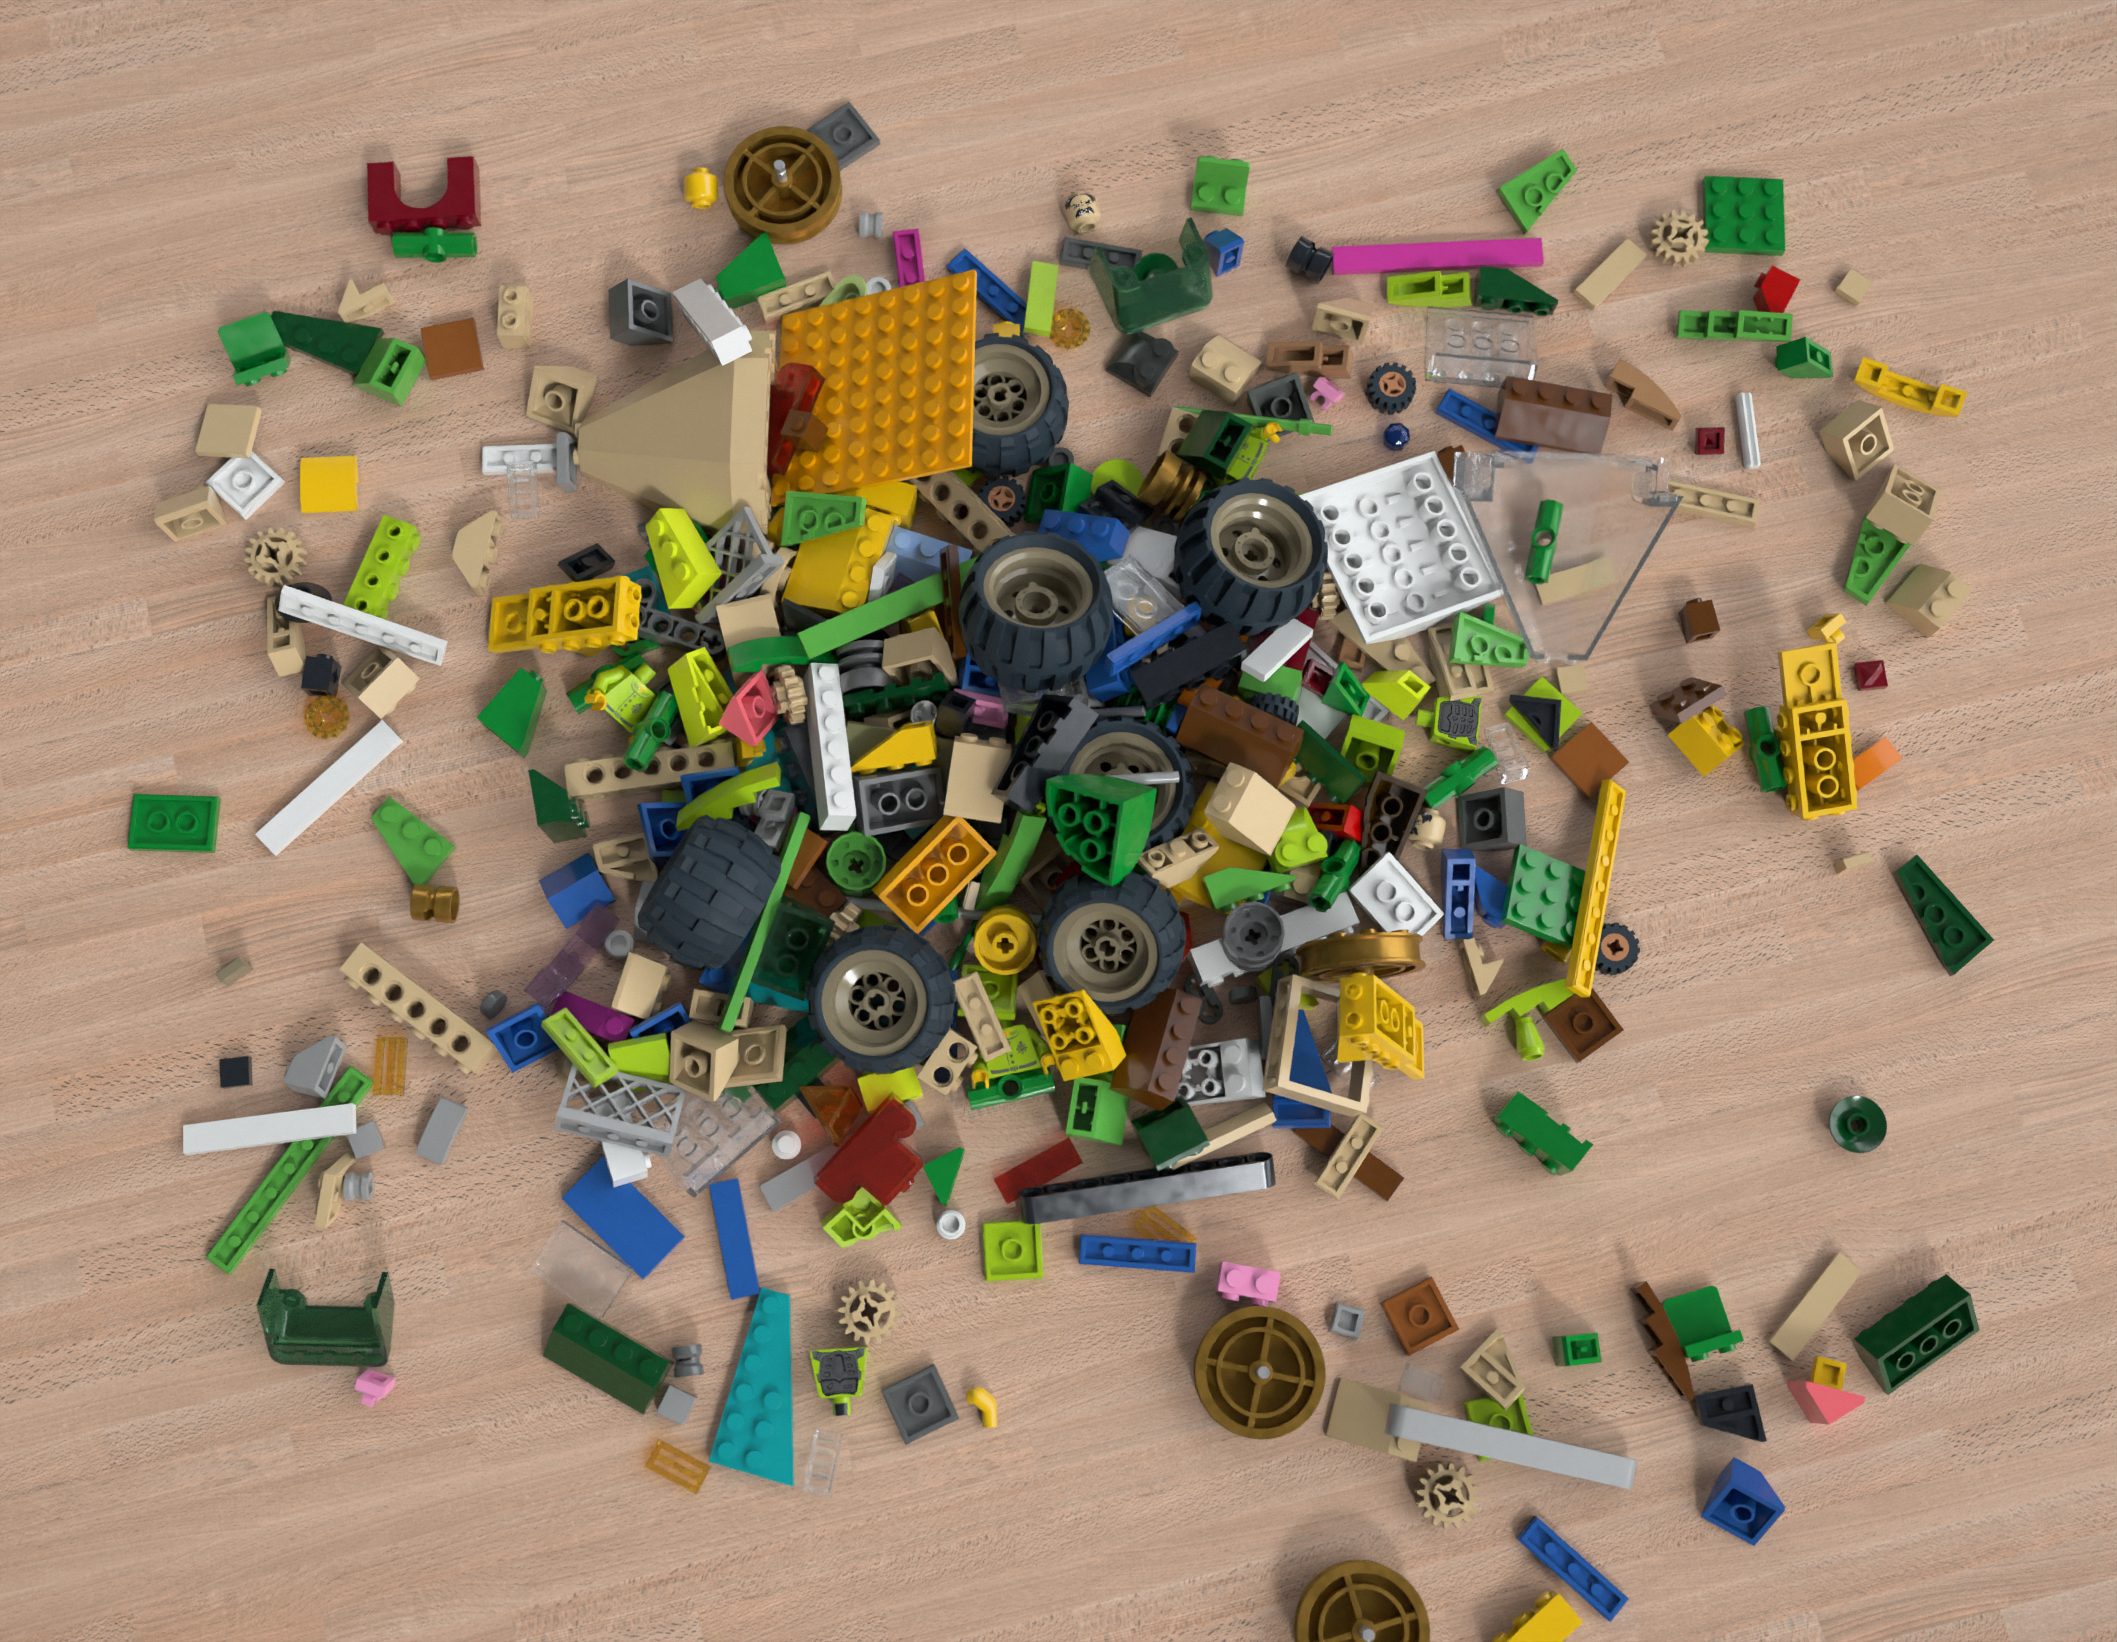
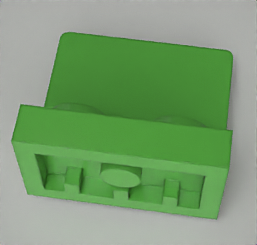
M1210 155L1198 157L1191 211L1243 217L1250 163L1244 162L1241 159H1218Z

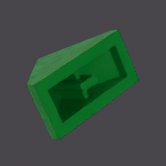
M1339 662L1321 703L1352 716V714L1362 717L1370 695L1345 662Z
M960 1147L923 1165L941 1204L944 1206H948L964 1157L965 1149Z
M1598 1333L1552 1337L1556 1366L1566 1367L1602 1362Z

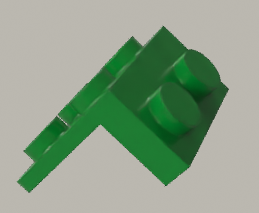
M263 311L219 327L218 335L235 369L232 376L237 386L243 383L246 386H251L260 382V377L269 374L271 377H277L287 372L286 368H289L291 359L269 312Z
M1715 1286L1704 1287L1662 1301V1306L1678 1336L1684 1357L1691 1358L1692 1362L1709 1358L1708 1352L1717 1349L1719 1354L1736 1350L1735 1344L1744 1341L1741 1330L1731 1329L1718 1289Z

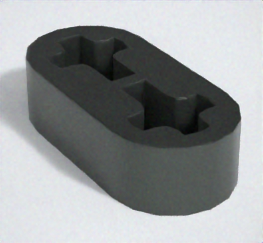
M1281 955L1273 964L1269 994L1272 1006L1275 1005L1278 979L1283 978V970L1278 969V966H1282L1284 961H1288L1289 967H1293L1294 971H1289L1287 976L1292 974L1299 976V963L1291 955Z
M1195 973L1189 975L1183 984V991L1203 1001L1206 1000L1209 1007L1215 1006L1217 1008V1011L1214 1013L1215 1018H1212L1210 1015L1205 1016L1203 1012L1206 1010V1006L1202 1001L1198 1019L1206 1025L1216 1024L1223 1015L1222 1003L1213 987L1208 988L1207 984L1203 985L1200 989L1204 996L1202 998L1196 990L1191 991L1189 989L1192 985L1191 980H1195L1196 983L1198 982Z

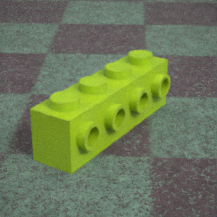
M383 515L343 603L344 606L387 620V609L390 602L397 597L399 592L398 584L402 576L407 574L410 567V557L413 551H417L421 542V534L414 525Z

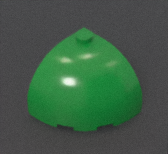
M1068 774L1047 779V810L1049 817L1052 816L1058 832L1055 835L1067 855H1072L1082 866L1081 870L1092 878L1109 886L1120 883L1133 870L1145 847L1152 824L1157 788L1125 779L1092 774Z

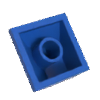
M1733 1457L1719 1474L1701 1512V1517L1755 1546L1785 1511V1506L1761 1471Z

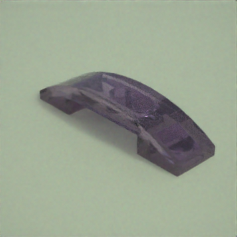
M597 902L580 922L578 931L545 970L543 968L525 988L524 992L545 1008L551 1006L590 964L605 944L606 938L614 931L620 919Z

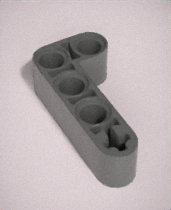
M645 578L634 582L641 586V591L649 590L652 592L650 597L640 601L639 615L642 616V620L639 622L638 637L655 641L686 653L705 647L715 662L725 657L727 653L721 632L655 610L658 603L655 584ZM663 623L669 626L662 633L654 630L658 624ZM691 632L695 635L693 640L688 642L681 640V636L684 633ZM718 642L719 646H715L713 650L709 648V645Z

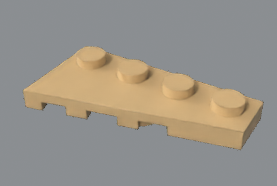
M1345 609L1334 616V619L1328 621L1327 624L1330 627L1341 632L1346 639L1366 654L1367 659L1373 664H1378L1384 671L1410 670L1429 686L1435 683L1436 678L1406 637L1364 644L1348 609Z

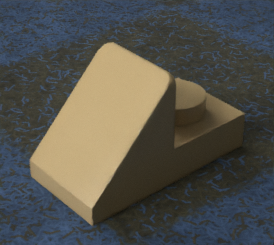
M350 278L338 312L344 322L354 324L396 302L385 283L371 286L366 292L360 294L355 283Z
M1475 938L1462 941L1458 946L1474 997L1477 999L1486 994L1504 959L1482 964L1484 960L1482 947L1480 944L1476 945Z

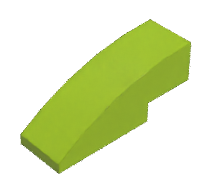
M1440 271L1387 277L1388 304L1430 308L1472 306V283L1469 272L1441 275Z

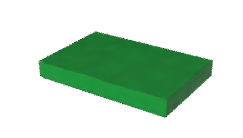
M134 794L127 849L131 851L215 853L221 798L218 796Z

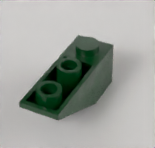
M1480 266L1475 281L1474 307H1481L1486 311L1495 309L1507 310L1514 314L1529 312L1537 316L1553 315L1558 305V299L1509 269Z

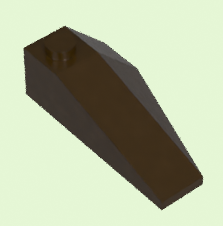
M1376 770L1365 797L1359 878L1385 852H1390L1397 861L1399 860L1427 790Z

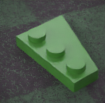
M1561 149L1497 189V193L1524 235L1577 171L1564 149Z
M786 491L781 546L787 547L863 527L867 498Z
M1868 511L1865 513L1843 589L1845 593L1867 606L1911 545L1908 542L1902 543L1893 536V533L1886 529L1874 527L1869 522V519L1866 518Z
M1460 611L1454 617L1448 663L1523 668L1528 664L1530 640Z
M390 796L371 817L414 885L427 884L456 849L453 844Z

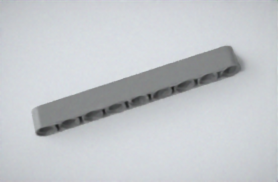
M1390 1403L1385 1434L1625 1489L1632 1490L1637 1460L1392 1403Z

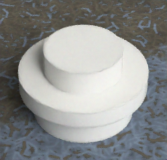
M781 1131L774 1137L772 1149L779 1158L789 1160L799 1154L801 1140L792 1131Z
M955 1210L943 1212L938 1217L936 1224L939 1234L950 1240L960 1237L966 1226L964 1217Z

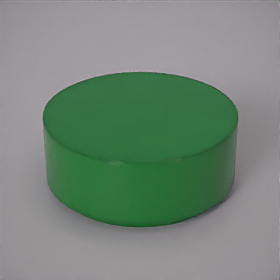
M1485 603L1482 620L1493 625L1495 604Z

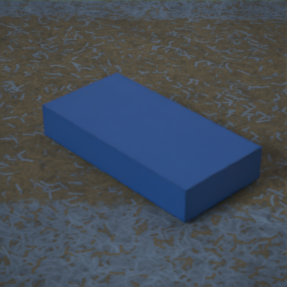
M1273 1098L1272 1111L1276 1118V1121L1272 1123L1274 1129L1331 1128V1111L1289 1098Z

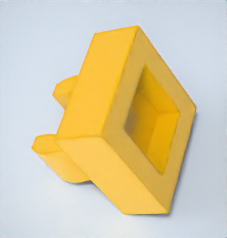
M1841 613L1825 614L1806 631L1811 639H1823L1826 643L1836 642L1838 644L1845 638L1839 628L1846 623V620Z
M736 737L735 749L738 767H747L754 757L763 756V752L766 751L765 740H761L756 746H750L739 737Z
M1814 1356L1809 1382L1842 1390L1847 1363Z

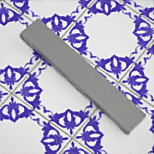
M909 1100L759 1187L772 1211L775 1212L922 1128L925 1124L912 1101Z

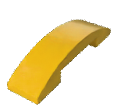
M1866 357L1862 358L1853 382L1864 390L1883 400L1918 412L1945 417L1959 416L1967 395L1966 391L1942 383L1937 388L1887 371L1889 365Z

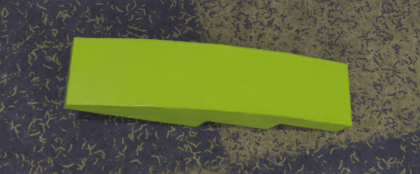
M778 762L744 772L723 781L699 795L678 811L677 830L689 829L697 818L708 815L715 820L718 817L730 819L733 816V807L756 802L757 791L780 786L781 769Z
M1566 978L1532 988L1506 1000L1479 1017V1020L1487 1027L1508 1012L1515 1021L1535 1006H1538L1542 1013L1545 1014L1573 995L1574 992L1565 987Z

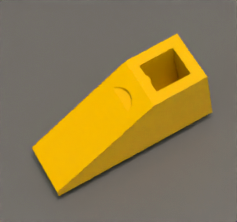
M933 720L904 724L857 759L851 767V772L860 771V774H870L876 772V768L887 767L888 770H897L905 767L904 764L915 762L916 766L931 764L932 760L936 759L939 753Z
M1553 1590L1550 1593L1545 1591L1534 1601L1536 1606L1529 1613L1524 1611L1519 1614L1512 1622L1514 1627L1506 1634L1504 1632L1499 1633L1491 1642H1563L1583 1621L1559 1593Z

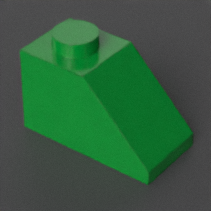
M1803 337L1776 346L1775 366L1779 372L1791 379L1833 377L1831 352L1809 338Z

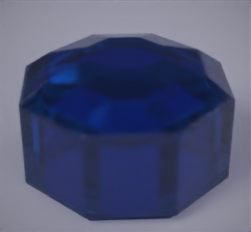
M1402 423L1390 424L1383 433L1384 445L1391 451L1403 450L1410 440L1409 429Z

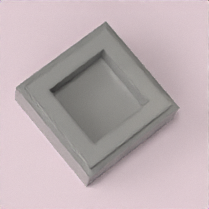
M375 1121L356 1128L357 1134L347 1135L357 1160H361L386 1148Z
M1337 1302L1329 1331L1359 1339L1365 1310Z
M669 1385L656 1413L684 1425L697 1397L673 1385Z

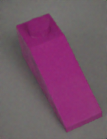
M565 990L561 991L550 1014L551 1016L566 1007L588 1033L610 1043L633 1039L629 1029L639 1024L635 1019Z

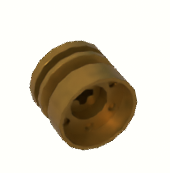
M1165 450L1148 472L1136 498L1151 508L1163 500L1160 513L1166 516L1171 511L1169 519L1177 523L1194 506L1200 496L1206 475L1198 471L1193 476L1195 468L1191 465L1180 473L1182 459Z

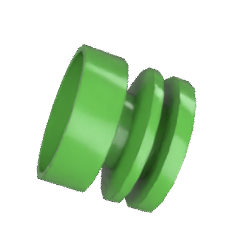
M851 832L840 836L832 843L827 853L826 874L828 880L844 896L860 898L870 896L874 893L871 889L884 877L886 856L883 847L874 837L864 836L860 832ZM854 863L856 866L862 865L860 873L857 874L855 870L850 872L851 864Z

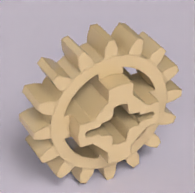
M1672 210L1669 217L1666 214H1662L1659 221L1656 220L1653 230L1649 235V238L1653 240L1649 246L1650 248L1657 249L1654 254L1655 257L1663 256V264L1669 260L1672 267L1675 268L1676 264L1680 262L1684 268L1689 261L1694 264L1705 252V247L1709 242L1705 238L1708 230H1701L1704 222L1698 221L1696 223L1694 221L1695 214L1687 217L1685 210L1680 215H1677L1675 210Z
M269 527L268 534L264 535V533L259 531L258 535L260 538L258 540L250 539L253 547L245 548V552L250 557L245 558L244 562L250 566L247 569L248 572L255 576L259 583L265 581L269 587H272L274 581H276L280 587H283L284 580L287 579L290 583H293L292 576L294 574L302 575L298 568L299 566L307 565L301 558L307 556V552L302 548L304 543L299 538L296 539L297 536L292 531L287 533L283 527H280L276 533L272 527ZM273 551H274V552L277 554V556H278L277 559H278V561H279V564L275 561V558H274L275 555L273 554Z
M1327 566L1324 571L1323 582L1311 602V608H1316V611L1319 612L1318 619L1321 621L1334 619L1336 615L1335 608L1340 604V593Z
M790 664L775 667V671H773L775 679H773V685L770 686V692L776 712L783 714L784 722H787L788 726L804 723L805 705H808V698L801 677L795 676L794 669H791Z
M850 902L843 912L838 910L835 913L833 912L818 934V937L822 940L815 953L821 955L836 939L850 931L859 929L860 926L856 922L863 910Z
M875 1280L870 1281L869 1287H866L863 1281H859V1289L857 1291L849 1287L851 1296L849 1298L842 1296L841 1298L846 1303V1306L838 1308L839 1312L845 1313V1317L839 1320V1323H847L849 1326L845 1333L848 1335L855 1332L854 1341L856 1342L861 1337H865V1344L868 1345L873 1337H875L877 1343L882 1342V1334L891 1337L892 1334L889 1328L891 1326L898 1328L899 1324L894 1319L895 1317L902 1316L901 1312L895 1311V1307L900 1305L901 1301L892 1300L896 1292L894 1290L888 1293L885 1292V1283H882L877 1288ZM870 1292L879 1293L887 1301L878 1303L872 1300ZM859 1296L861 1303L857 1311L851 1313L852 1304ZM866 1298L871 1307H877L878 1309L873 1319L875 1325H873L869 1317H863L862 1312L867 1310ZM890 1311L887 1323L881 1328L880 1320L883 1314ZM862 1321L868 1324L870 1332L858 1329L854 1323Z
M1448 1462L1446 1469H1444L1441 1463H1437L1436 1472L1427 1468L1425 1471L1428 1478L1418 1479L1423 1488L1415 1490L1416 1494L1422 1496V1500L1416 1502V1505L1425 1507L1421 1515L1424 1518L1433 1516L1431 1524L1434 1526L1442 1521V1528L1447 1530L1451 1522L1457 1529L1460 1528V1520L1470 1523L1471 1520L1468 1514L1470 1512L1478 1513V1510L1473 1507L1474 1502H1481V1498L1474 1496V1492L1478 1491L1480 1486L1471 1485L1470 1483L1473 1481L1474 1475L1468 1474L1464 1476L1465 1467L1459 1466L1454 1471V1463ZM1451 1475L1444 1483L1434 1482L1441 1476ZM1463 1484L1467 1492V1500L1463 1498L1461 1492ZM1437 1489L1443 1491L1451 1490L1450 1494L1459 1502L1449 1500L1445 1502V1497ZM1429 1492L1433 1493L1435 1499L1434 1507L1431 1506ZM1451 1509H1461L1456 1515L1445 1516Z

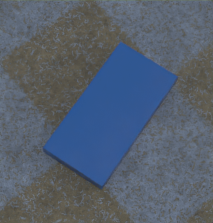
M604 1156L561 1198L643 1280L685 1238L631 1182L613 1187Z

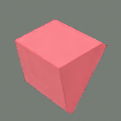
M762 668L760 672H754L735 693L718 723L750 746H756L782 716L781 713L778 714L775 710L770 686Z
M1788 1381L1787 1384L1788 1389L1810 1423L1830 1425L1865 1402V1396L1809 1381Z

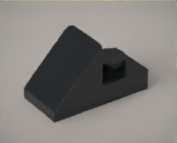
M596 543L559 561L557 566L574 582L589 581L612 569L616 561Z

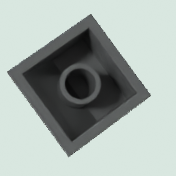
M628 278L608 290L611 340L630 346L670 344L673 342L670 292Z
M1501 787L1458 796L1461 849H1470L1471 851H1506L1515 849L1519 844L1527 846L1524 792Z

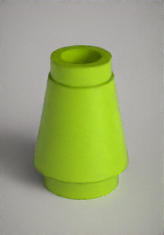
M1532 1017L1517 1019L1515 1021L1517 1054L1521 1056V1060L1532 1061L1543 1057L1545 1046L1532 1021Z

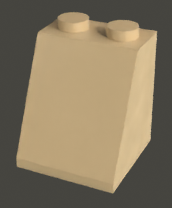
M771 594L716 606L726 653L728 647L738 643L764 637L781 636ZM730 664L735 688L739 690L754 672H733ZM762 664L761 668L765 673L768 683H773V679H775L773 676L775 667L788 664Z
M961 733V737H954L943 815L1001 823L1004 802L993 796L991 792L1010 758L1011 744H1006L1005 739L990 737L989 741L980 740L977 735L970 733Z
M1230 762L1204 813L1221 836L1271 856L1296 806L1256 772Z

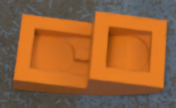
M1886 737L1853 759L1857 791L1903 759Z

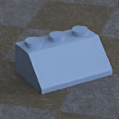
M894 526L885 553L888 551L897 555L892 590H900L941 572L939 551L945 546L953 544ZM958 546L959 564L973 558L972 550Z

